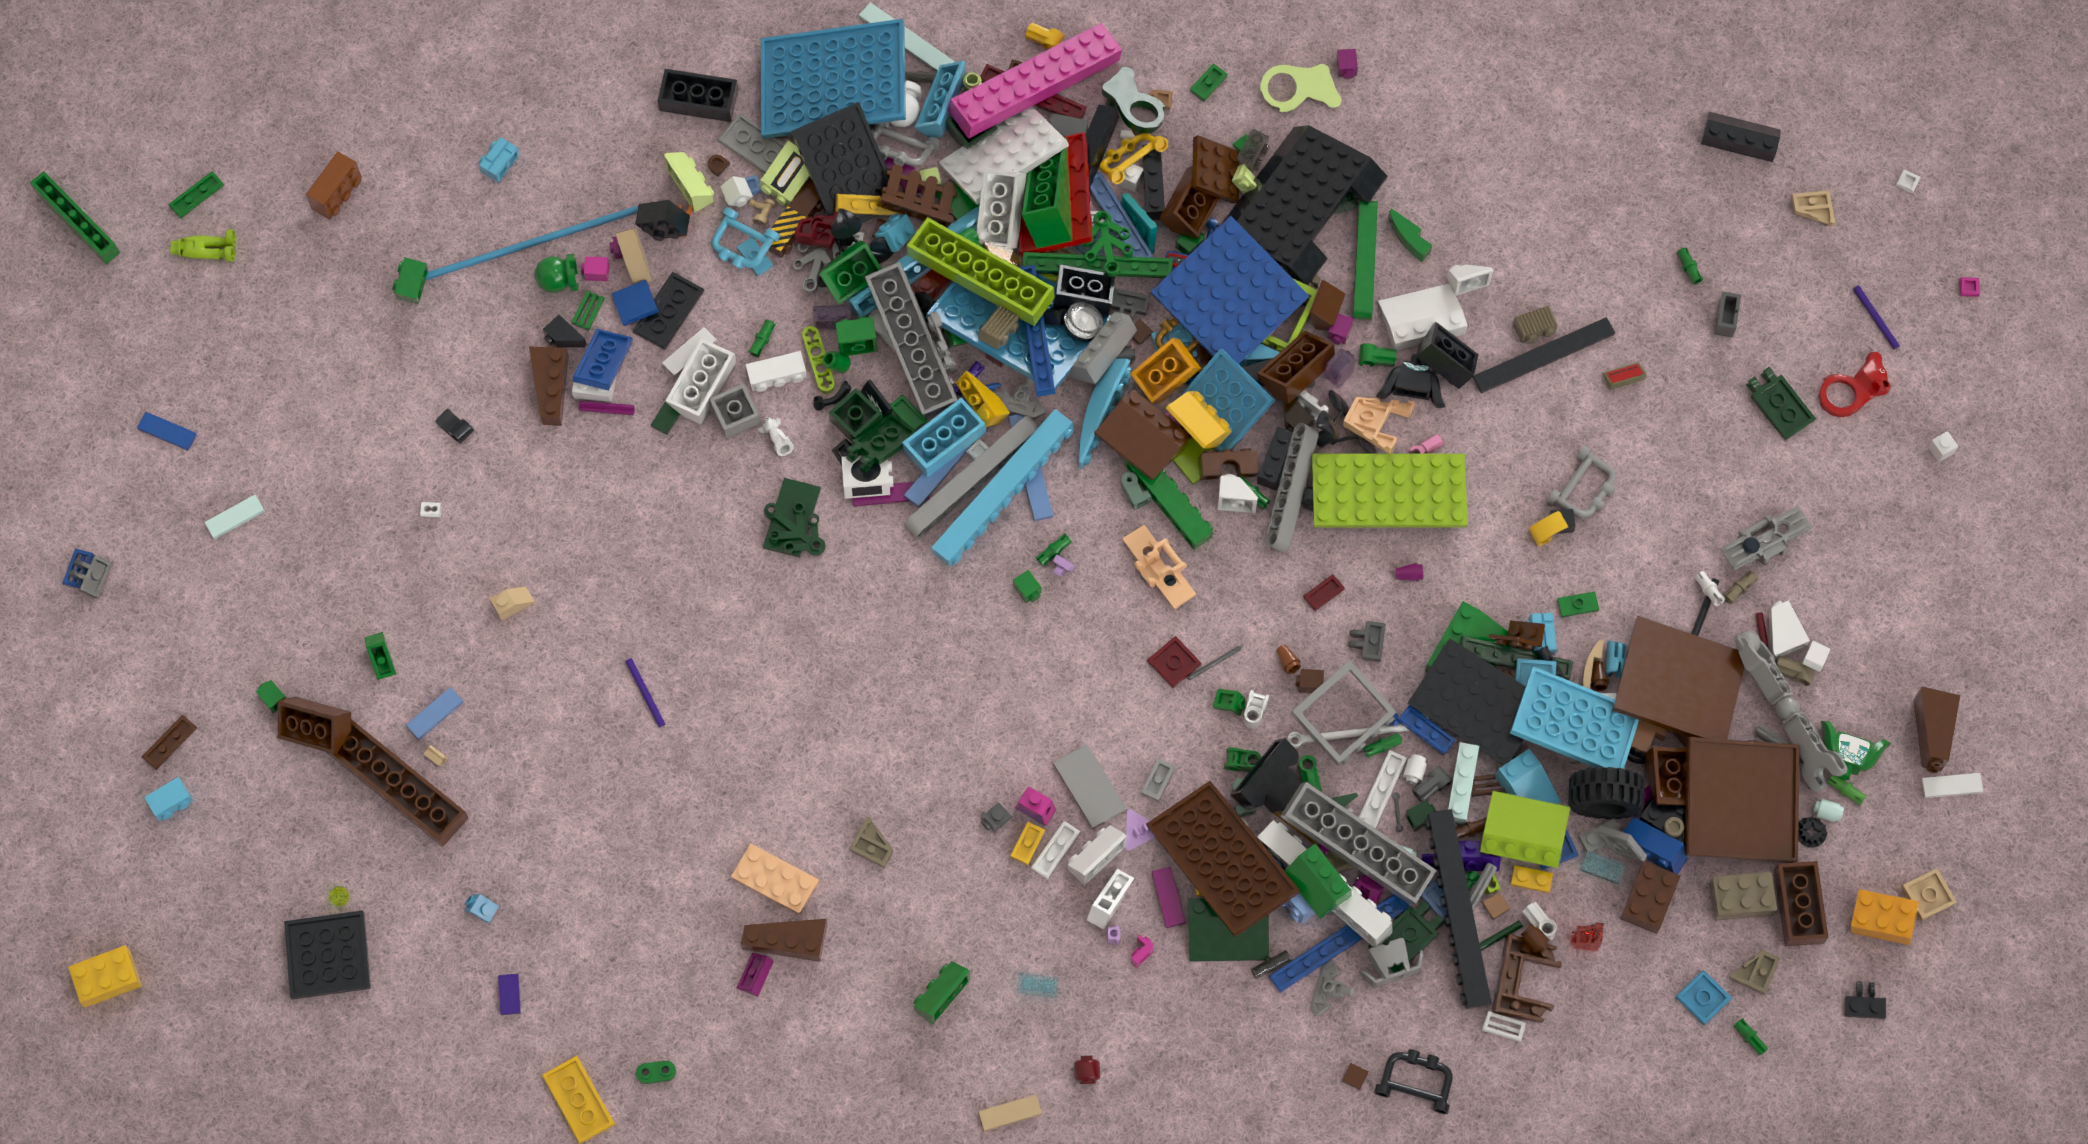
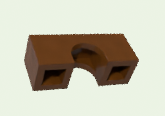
M1251 448L1240 449L1238 452H1233L1232 449H1225L1220 453H1214V450L1203 451L1198 457L1200 480L1219 479L1222 476V465L1224 464L1234 466L1237 471V477H1256L1259 474L1257 450L1252 451Z

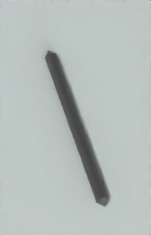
M1242 646L1235 647L1234 649L1230 650L1229 652L1225 653L1224 655L1220 656L1219 658L1215 659L1214 661L1210 662L1209 664L1190 674L1187 680H1192L1196 676L1200 675L1201 673L1205 672L1206 670L1210 669L1211 667L1215 666L1216 664L1220 663L1221 661L1240 651Z

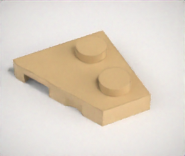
M1829 190L1792 194L1794 214L1830 226L1835 225Z

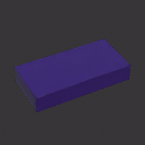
M519 974L498 975L501 1016L521 1014Z

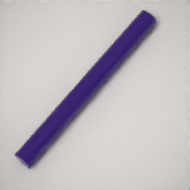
M1858 285L1853 288V291L1893 350L1900 347L1861 287Z
M633 659L626 660L625 663L658 727L666 725Z

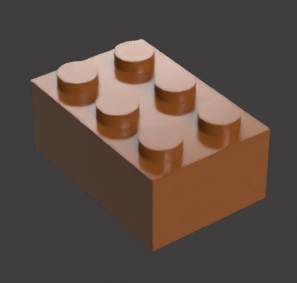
M337 151L306 193L312 210L329 220L332 216H336L339 213L341 204L348 201L352 189L358 187L362 180L356 161Z

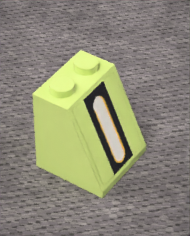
M788 141L759 183L761 190L765 194H771L783 206L790 204L810 177L797 146Z

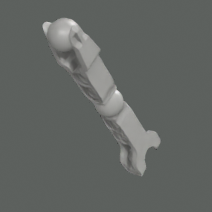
M1744 631L1736 635L1735 643L1745 669L1753 675L1771 705L1775 706L1777 716L1784 720L1782 724L1793 744L1800 745L1799 754L1804 761L1802 769L1803 778L1813 791L1820 792L1826 786L1823 775L1825 767L1834 776H1842L1847 772V766L1839 753L1830 751L1825 747L1808 717L1803 711L1800 712L1798 701L1791 697L1793 693H1791L1788 683L1774 661L1775 656L1760 640L1759 636L1752 631Z

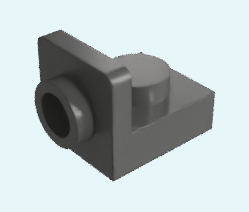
M998 802L987 813L983 812L981 814V819L983 820L981 824L988 831L991 829L995 833L1012 816Z

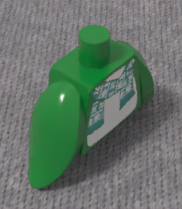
M1821 721L1825 747L1830 751L1839 753L1847 766V772L1842 776H1838L1842 780H1849L1851 774L1858 775L1860 771L1871 769L1877 763L1884 750L1891 745L1885 739L1878 741L1873 746L1874 742L1840 731L1836 734L1831 722Z

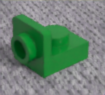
M1218 689L1213 707L1216 710L1231 711L1241 716L1242 710H1244L1246 705V699L1239 691Z

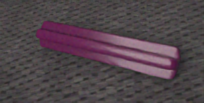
M582 400L579 402L580 411L634 415L635 413L634 405Z

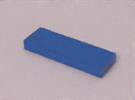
M148 412L144 413L137 426L138 430L187 451L197 436L191 430Z
M1410 705L1397 720L1443 756L1456 741L1455 738Z

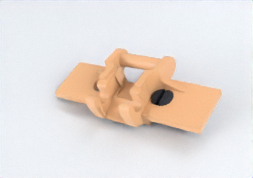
M1143 525L1122 539L1138 560L1134 563L1137 570L1151 588L1156 586L1162 592L1173 609L1196 596L1195 591L1180 573L1187 567V564L1181 561L1169 545L1170 542L1167 538L1157 542L1147 527ZM1145 549H1152V550H1153V551L1147 553L1146 556L1143 554V551H1144ZM1163 549L1176 565L1173 568L1169 565L1166 566L1161 560L1160 553L1163 552Z

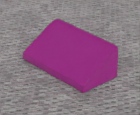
M752 952L737 989L758 997L774 961L768 956Z

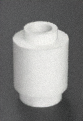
M1412 754L1411 758L1408 759L1403 778L1406 779L1407 783L1417 785V783L1422 782L1427 766L1425 757Z

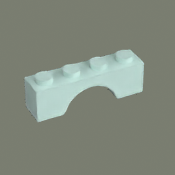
M1460 742L1448 803V809H1452L1455 824L1465 825L1479 750L1478 745Z

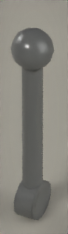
M1395 792L1392 795V798L1395 801L1397 826L1395 829L1396 831L1401 832L1403 830V826L1401 825L1398 801V799L1400 798V794L1398 792Z

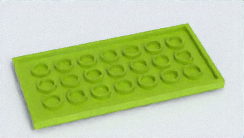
M1312 454L1314 528H1467L1465 454Z

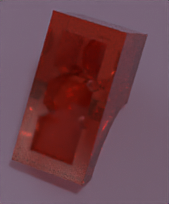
M1596 922L1588 926L1577 925L1575 931L1571 932L1570 942L1574 943V949L1597 952L1602 944L1604 923Z

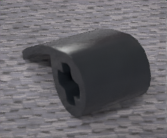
M446 409L435 420L436 424L459 444L474 431L473 427L466 420H460L449 409Z

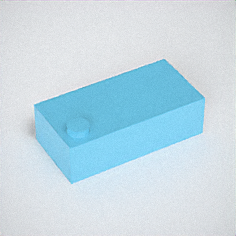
M960 398L903 441V450L928 478L985 435L986 425L971 407Z

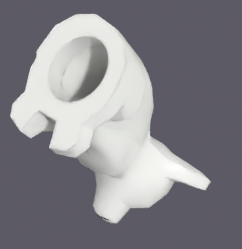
M766 417L763 426L758 428V431L762 434H770L771 440L774 443V449L779 456L790 454L794 449V444L778 428L781 424L780 419Z

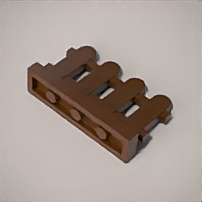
M898 164L894 165L891 170H887L886 175L889 176L887 186L882 188L881 192L883 194L878 199L877 206L900 214H907L909 217L925 221L928 217L946 228L952 223L953 209L950 207L953 197L956 198L958 193L954 191V183L946 182L943 187L937 186L938 180L934 176H929L926 182L920 180V173L916 170H912L908 176L903 175V169ZM900 180L906 182L904 193L898 191ZM918 186L924 188L921 199L915 197ZM935 191L941 193L939 205L933 203Z

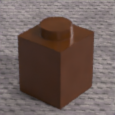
M1301 669L1300 675H1296L1295 686L1299 687V693H1313L1320 687L1324 681V670Z

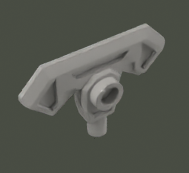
M1028 377L1024 384H1020L1012 397L1007 390L996 394L1010 412L1029 416L1033 419L1045 414L1040 400L1030 402L1033 380Z
M1332 959L1321 966L1310 1008L1315 1016H1320L1330 1008L1327 998H1342L1344 995L1353 996L1354 994L1353 988L1346 987L1345 984L1334 980L1340 973V970Z

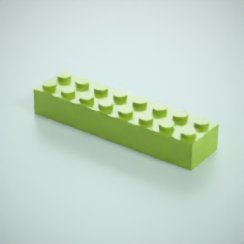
M928 217L907 245L909 257L997 306L1002 305V307L1012 311L1020 319L1033 326L1036 325L1055 298L1053 286Z

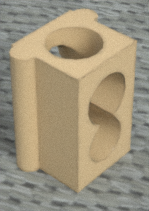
M432 745L424 753L426 757L440 767L448 759L446 755Z

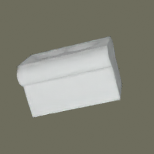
M421 502L420 516L441 518V503Z

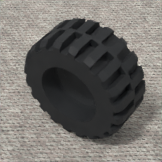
M1596 767L1586 768L1585 770L1581 769L1578 772H1574L1569 778L1568 805L1574 813L1595 819H1622L1636 816L1644 808L1645 782L1639 773L1632 770H1624L1623 768Z

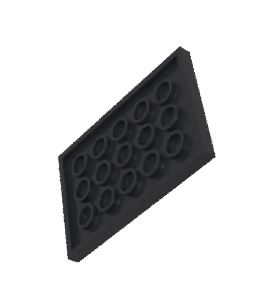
M859 102L791 131L826 216L835 215L836 194L881 196L883 194L881 192L882 188L887 186L889 178L886 175L887 167ZM855 214L860 219L861 223L878 216L872 214Z
M1449 638L1407 704L1467 743L1478 745L1481 752L1503 766L1511 761L1524 739L1510 734L1525 686Z

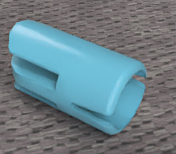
M1611 640L1607 642V676L1610 677L1612 672H1616L1615 678L1621 677L1626 659L1627 644Z

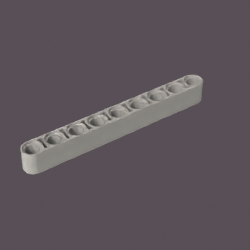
M1029 416L1022 418L906 520L904 526L917 539H920L923 533L926 534L1000 470L1017 452L1019 446H1022L1039 426Z

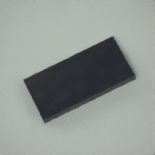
M672 272L654 298L659 312L640 319L633 329V333L665 350L703 294L704 289Z

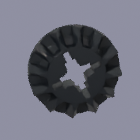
M1811 816L1804 817L1799 821L1798 841L1802 845L1813 848L1820 846L1825 841L1828 832L1826 825L1820 819ZM1811 825L1813 830L1818 832L1814 833L1812 839L1810 833L1806 831L1810 829Z

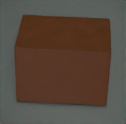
M1325 280L1321 281L1309 312L1314 327L1317 330L1334 326L1346 295Z

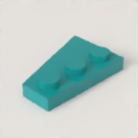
M1129 193L1123 194L1121 205L1153 254L1155 252L1156 233L1158 231L1157 224L1149 218L1146 211L1138 205L1137 201Z

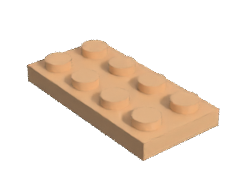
M751 843L731 876L735 881L799 915L819 882V879Z

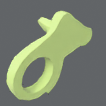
M1325 64L1312 68L1290 65L1274 66L1265 73L1260 84V91L1264 99L1271 106L1279 108V112L1294 110L1306 97L1322 101L1331 108L1338 107L1342 101L1330 75L1329 67ZM1279 73L1291 76L1296 84L1294 96L1285 102L1274 100L1268 92L1269 80L1272 76Z

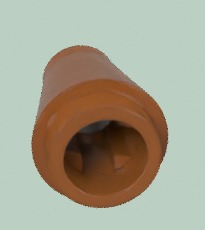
M1281 645L1277 648L1276 651L1283 670L1288 674L1297 672L1301 665L1296 655L1286 645Z

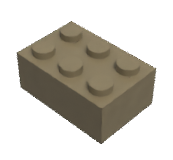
M1772 872L1715 876L1709 882L1715 920L1774 916L1778 910Z

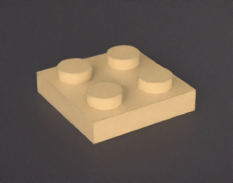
M1937 868L1902 885V889L1908 899L1919 901L1917 915L1921 921L1957 903Z

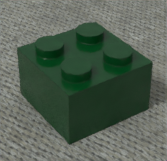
M857 388L828 412L830 422L851 442L883 419L882 412Z

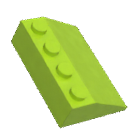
M1493 791L1480 852L1558 868L1571 807Z

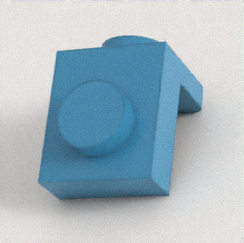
M473 894L466 900L464 911L475 915L486 923H490L499 906L481 894Z

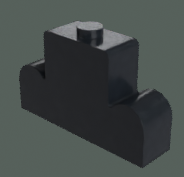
M1286 738L1275 740L1231 796L1244 809H1252L1264 804L1271 813L1284 811L1300 784L1303 783L1289 768V766L1295 765L1299 760L1297 750Z

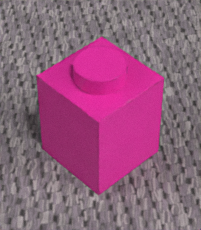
M586 256L585 263L581 265V274H584L585 280L608 281L610 266L608 257Z

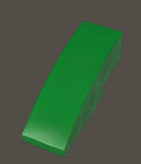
M1391 208L1388 219L1397 238L1414 257L1423 262L1430 254L1432 244L1420 237L1421 228Z

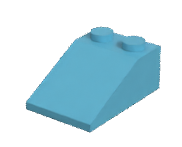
M1530 749L1499 768L1495 775V779L1502 788H1505L1507 794L1555 804L1561 802L1543 766Z

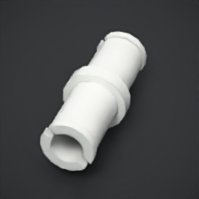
M1699 572L1703 579L1697 574L1695 580L1702 587V592L1711 599L1715 606H1719L1720 604L1717 599L1723 603L1725 600L1724 596L1718 591L1716 583L1712 582L1705 572Z

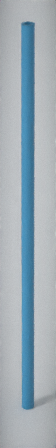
M638 206L429 271L426 280L636 214Z

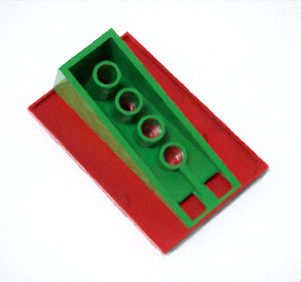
M1084 132L1064 136L1069 146L1026 174L1019 231V248L1022 257L1024 252L1043 253L1092 242L1089 165L1086 135Z

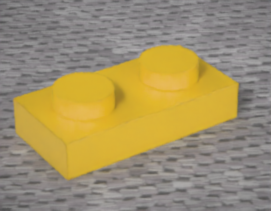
M1027 822L1010 858L1028 866L1045 833V829Z
M1514 865L1510 885L1550 893L1553 873Z

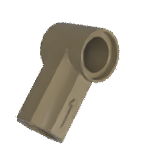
M1779 656L1776 663L1782 675L1792 678L1796 683L1797 681L1804 683V686L1810 685L1815 670L1804 665L1803 661L1797 662Z

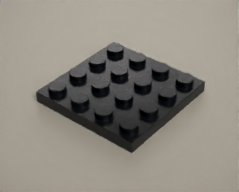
M363 910L284 921L291 1000L371 989L365 913Z

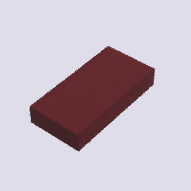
M1332 574L1305 594L1303 598L1316 612L1344 591L1345 587Z

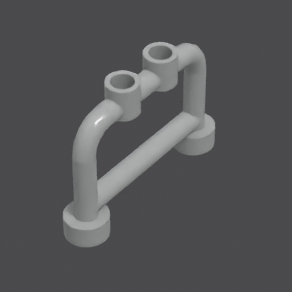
M889 122L873 125L874 130L872 134L875 140L882 134L923 150L919 158L913 159L908 157L905 152L897 153L892 151L887 145H877L883 160H886L887 157L894 159V164H898L901 167L904 164L910 166L922 165L929 155L937 152L940 147V141L935 137H929L923 143L888 129L890 127Z
M1586 445L1583 446L1576 457L1583 462L1562 493L1554 489L1546 501L1552 506L1556 503L1564 509H1573L1574 515L1580 518L1590 517L1596 510L1600 512L1606 503L1602 500L1605 496H1611L1615 490L1613 484L1616 480L1614 469L1591 454V448ZM1593 463L1608 473V479L1588 509L1580 510L1567 502L1566 499L1589 465Z

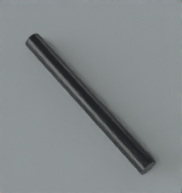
M1712 578V582H1715L1718 587L1719 580ZM1705 596L1691 634L1699 635L1712 601L1708 596Z

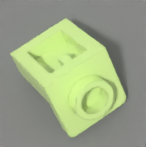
M1244 164L1238 166L1232 179L1236 187L1242 193H1246L1257 186L1253 181L1255 176Z

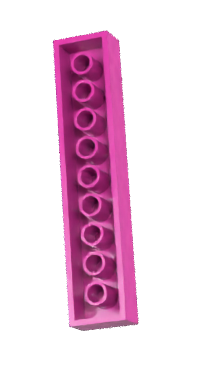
M1100 23L952 98L948 111L969 139L1113 65L1120 60L1122 48L1103 23Z

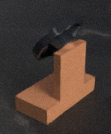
M1639 720L1629 754L1639 757L1641 760L1632 758L1629 755L1627 759L1636 764H1644V754L1648 751L1653 738L1663 741L1667 729Z

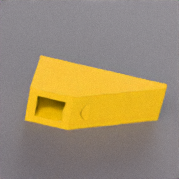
M965 371L955 382L986 427L1000 424L1010 414L1002 400L968 371Z

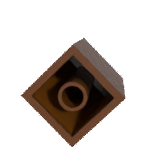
M1922 686L1914 697L1921 765L1927 768V771L1937 773L1942 771L1950 758L1960 695Z

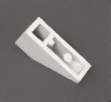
M1117 869L1092 905L1087 921L1105 929L1134 878Z

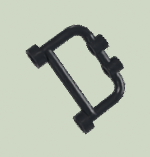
M1409 1049L1408 1053L1396 1052L1389 1056L1381 1084H1376L1374 1091L1376 1095L1388 1098L1390 1097L1391 1090L1433 1101V1111L1448 1114L1450 1105L1447 1104L1453 1081V1074L1448 1066L1439 1063V1057L1428 1055L1427 1059L1419 1057L1420 1052ZM1397 1060H1403L1409 1064L1420 1065L1430 1070L1443 1072L1445 1079L1441 1094L1438 1095L1390 1081L1394 1063Z

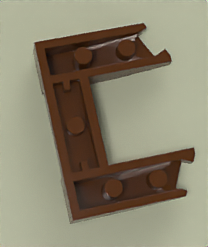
M1512 934L1507 935L1502 952L1504 957L1498 989L1494 995L1491 1012L1542 1023L1544 1019L1541 1016L1546 1010L1552 1011L1555 1005L1518 996L1524 961L1561 968L1562 962H1555L1553 950L1558 949L1557 946L1549 944L1550 946L1542 953L1539 951L1535 953L1523 941V937Z

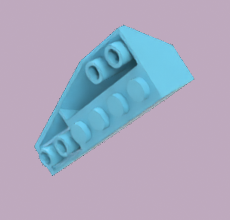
M1115 359L1098 380L1093 390L1081 433L1080 469H1083L1084 465H1089L1092 458L1090 453L1092 449L1098 447L1100 439L1094 432L1115 409L1114 404L1116 400L1120 401L1124 391L1122 389L1124 385L1127 386L1130 382L1132 368L1130 367L1129 359Z

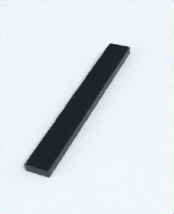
M1605 317L1474 375L1473 379L1482 394L1615 335V331L1608 318Z

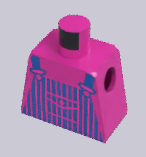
M1027 787L1014 807L1044 826H1047L1056 812L1053 801L1031 787Z

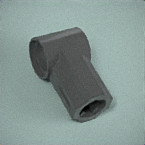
M1439 765L1427 775V778L1416 785L1412 792L1420 802H1423L1437 791H1442V788L1446 784L1449 785L1453 780Z

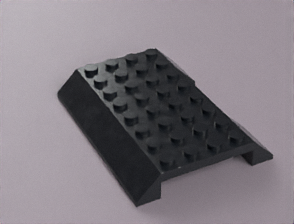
M1310 125L1293 127L1254 179L1257 185L1256 188L1242 195L1221 225L1232 216L1279 265L1291 271L1293 279L1309 285L1327 261V257L1315 245L1313 240L1351 189L1352 197L1368 205L1388 176L1371 157Z

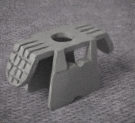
M1404 938L1390 941L1387 946L1383 944L1370 949L1368 958L1380 979L1376 980L1364 970L1360 972V975L1374 988L1405 979L1420 972L1423 951L1420 950L1418 966L1410 968ZM1402 963L1404 969L1394 974L1388 969L1393 967L1394 964L1399 965Z

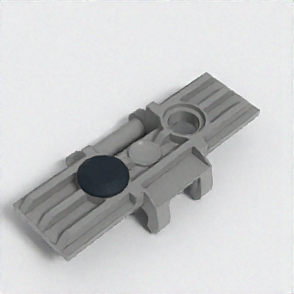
M1796 506L1773 519L1767 515L1764 517V520L1746 530L1738 531L1740 538L1722 547L1720 550L1734 571L1760 557L1763 559V565H1766L1770 562L1772 556L1778 553L1781 555L1788 552L1787 542L1812 529V526L1800 508ZM1784 525L1787 527L1788 532L1782 534L1777 530V527ZM1767 526L1770 528V530L1756 538L1751 536Z

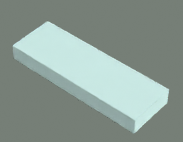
M253 495L207 520L205 524L213 538L216 539L264 513L265 510L256 495Z

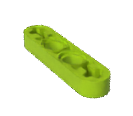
M808 326L803 330L802 336L817 386L823 394H830L835 389L831 370L827 368L823 373L816 371L818 365H824L823 357L826 353L818 329L814 326ZM808 332H812V334H814L813 337L815 343L811 344ZM814 348H819L821 350V354L818 356H813L811 354V350ZM825 376L827 383L830 384L829 388L827 389L825 386H823L824 382L822 377Z

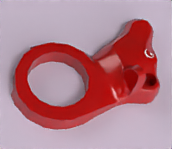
M1870 352L1866 357L1865 364L1854 377L1844 374H1832L1825 377L1818 396L1820 406L1827 413L1836 417H1848L1859 411L1872 398L1887 394L1891 385L1888 381L1887 371L1882 363V355L1879 352ZM1834 383H1844L1853 390L1855 400L1848 407L1834 406L1827 398V388Z

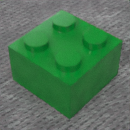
M404 257L403 262H399L397 270L399 278L394 280L392 287L397 299L419 304L429 270L427 263Z
M863 316L856 320L844 319L835 323L841 354L853 356L878 352L873 317Z

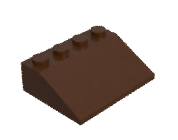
M1134 389L1121 400L1094 432L1098 438L1152 481L1186 449L1191 439L1189 433Z
M1652 747L1645 753L1646 774L1656 804L1686 806L1687 748Z

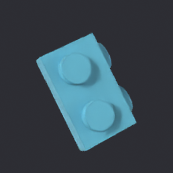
M896 213L891 215L888 221L879 227L875 236L876 238L885 237L891 251L897 252L916 232L907 214L898 215Z

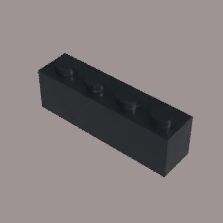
M1153 149L1142 157L1145 211L1151 220H1159L1165 209L1161 152Z

